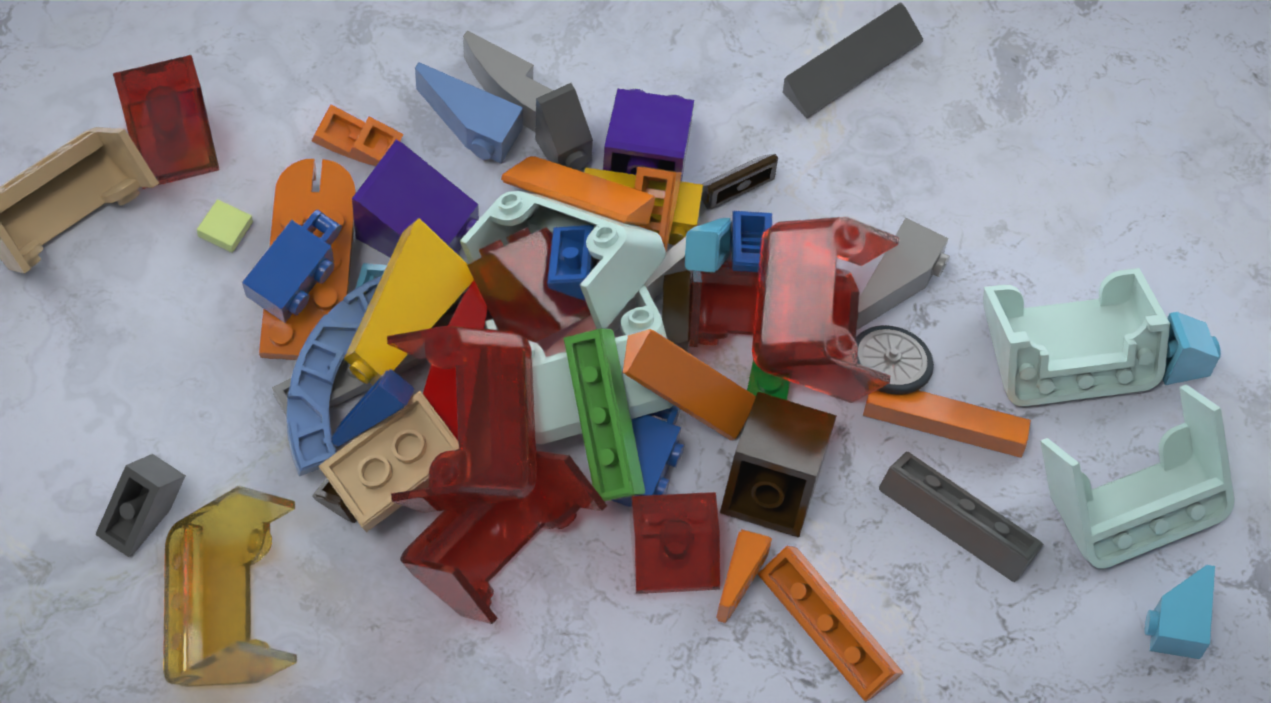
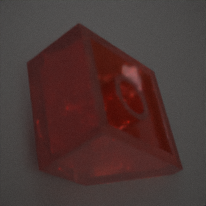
M716 492L632 496L629 517L635 593L720 590V530Z

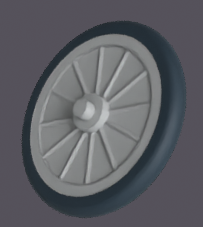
M889 325L868 328L856 336L850 347L849 356L853 370L864 383L880 392L895 395L909 394L925 386L932 376L934 362L929 348L918 336L903 328Z

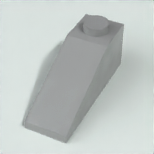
M905 218L854 305L848 328L853 331L858 330L925 289L933 275L940 277L950 257L944 253L948 238Z

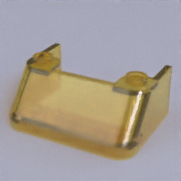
M238 485L179 520L171 527L165 541L163 673L168 683L184 687L255 684L297 663V654L271 649L268 643L262 640H251L250 566L267 555L272 545L270 523L295 510V501Z

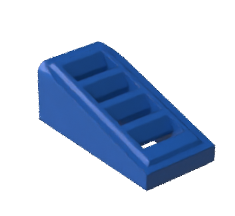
M733 211L731 220L733 271L773 273L772 213Z
M386 370L342 419L332 436L331 442L339 447L403 409L408 404L414 388L393 370Z

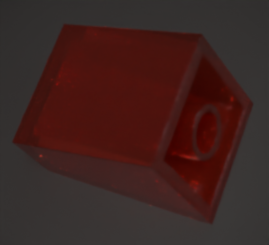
M192 55L113 73L126 132L159 182L158 185L219 171L202 89Z
M528 227L506 237L509 243L506 246L503 245L501 239L479 249L481 258L467 265L505 344L518 340L537 342L591 315L586 301L548 288L547 282L553 233L547 227L532 234Z

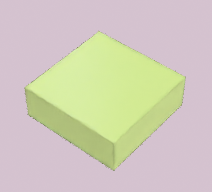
M217 199L197 228L198 237L233 253L252 225V215Z

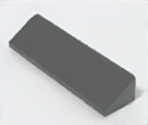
M900 2L787 75L784 79L782 93L808 118L921 44L923 37L908 10Z
M906 451L889 467L879 486V490L1013 582L1020 578L1044 545L1040 540L910 452Z

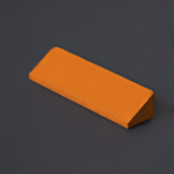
M536 156L524 159L503 173L501 177L503 183L625 224L644 226L649 224L655 202V196Z
M647 329L628 335L623 374L729 440L737 438L749 416L756 398L755 395L654 330Z
M870 387L863 416L1020 458H1022L1027 445L1031 420L920 390L909 394L895 395L880 392Z
M787 545L757 573L865 702L869 701L903 674L900 667L797 547Z

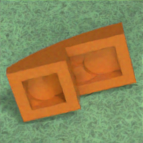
M330 104L311 141L340 155L376 166L394 141H401L404 134L370 116L364 122Z

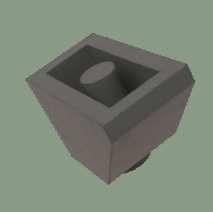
M569 83L536 98L535 141L548 161L579 170L588 161L592 160L593 138L576 90L572 83Z
M154 454L125 465L95 535L127 557L132 556L171 510L186 475Z

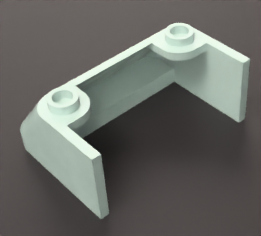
M510 191L502 194L460 240L470 267L477 273H479L487 259L496 260L494 277L531 234L552 241L554 227L594 225V229L587 237L586 245L590 255L601 261L584 279L580 287L597 329L608 328L666 256L661 236L654 231L634 224H625L542 195L521 191Z
M645 284L635 294L636 308L628 311L621 318L623 336L615 337L631 419L674 406L623 374L628 335L651 329L667 339L662 317ZM493 319L485 321L492 370L522 438L532 444H546L581 434V424L566 351L546 357L541 346L532 341L518 340L504 345Z
M1187 384L1179 387L1185 423L1169 429L1162 436L1159 443L1160 463L1097 488L1091 489L1090 480L1081 471L1078 461L1050 439L1046 438L1040 441L1050 497L1082 556L1097 568L1111 567L1224 521L1232 512L1234 493L1221 408Z

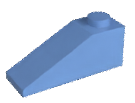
M418 62L415 67L417 91L467 149L471 150L479 158L492 159L502 164L523 129V107Z

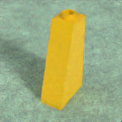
M420 218L402 232L344 357L351 365L349 369L352 374L365 384L370 383L374 385L386 370L389 371L391 369L394 371L478 274Z

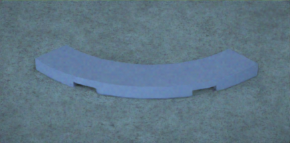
M382 276L370 280L351 291L327 315L325 314L309 334L299 353L291 377L286 411L287 436L292 459L299 477L319 470V465L337 452L335 445L331 442L332 433L329 416L332 386Z

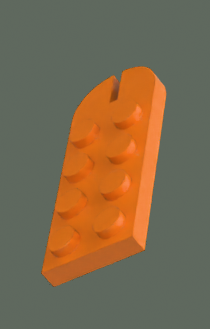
M303 159L291 164L281 173L277 180L270 246L291 220L303 226L315 210L321 211L342 225L338 237L331 244L334 257L333 271L322 284L317 282L308 293L310 298L305 308L298 315L292 314L286 323L263 308L259 348L260 358L297 360L309 334L325 314L327 315L348 294L354 233L352 197L355 195L356 189L350 173L334 161L322 159L319 192H312L313 181L316 180L317 175L315 159ZM318 229L313 232L318 238H321L324 234Z

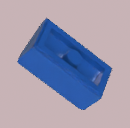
M594 225L553 228L548 288L586 301L580 284L597 265V259L590 255L586 245L587 237L594 229Z

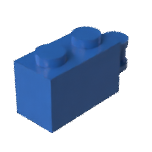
M315 210L303 226L291 220L242 281L246 297L284 323L292 314L298 315L307 305L310 298L308 293L317 282L320 284L325 282L333 271L334 257L331 244L338 237L342 225L319 210ZM316 229L324 233L321 238L313 234Z
M674 405L665 410L631 419L645 494L611 501L648 515L655 501L662 503L670 480L665 478L670 466L677 468L685 447L684 444L679 443L681 427L675 425L681 409ZM654 416H657V417H660V418H662V419H665V420H667V422H666V421H663V420H660V419H657V418H655Z

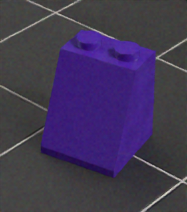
M617 88L605 140L603 170L636 175L637 167H650L682 172V181L695 100L685 99L674 94L665 96L646 93L640 89L626 90Z
M398 140L394 141L352 197L355 238L390 258L402 232L419 218L460 256L459 251L462 248L460 240L479 220V204Z

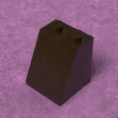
M757 392L734 454L720 513L799 538L837 415Z

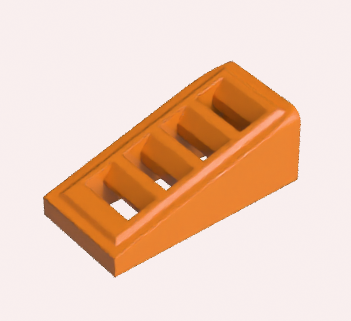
M637 167L634 189L652 194L655 198L664 199L663 206L653 205L651 213L662 215L661 223L649 221V224L645 226H636L659 231L667 252L682 172ZM649 180L666 183V190L648 188Z
M741 529V532H738L716 616L719 622L726 623L732 616L769 554L772 542L771 537Z

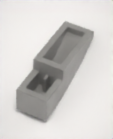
M467 30L463 35L464 59L473 75L486 92L523 107V125L535 132L536 98L553 90L533 80V64Z

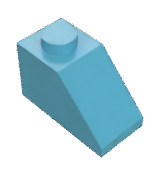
M1180 312L1169 313L1167 319L1170 322L1165 374L1163 377L1164 384L1170 385L1211 376L1221 357V349L1217 338L1211 336L1206 322Z
M1204 566L1163 595L1154 610H1148L1144 633L1151 636L1150 651L1201 659L1210 645L1215 566Z

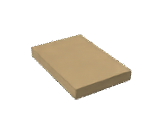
M418 391L410 398L408 404L403 409L367 429L320 464L319 468L360 526L368 532L469 455L422 392Z

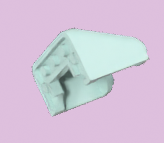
M1140 268L1116 271L1105 277L1099 288L1098 299L1024 308V299L1021 292L1012 285L984 287V311L1003 387L1008 399L1017 406H1032L1141 392L1154 388L1163 379L1170 322Z

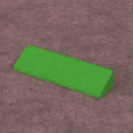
M600 328L564 337L596 503L645 494L613 330Z

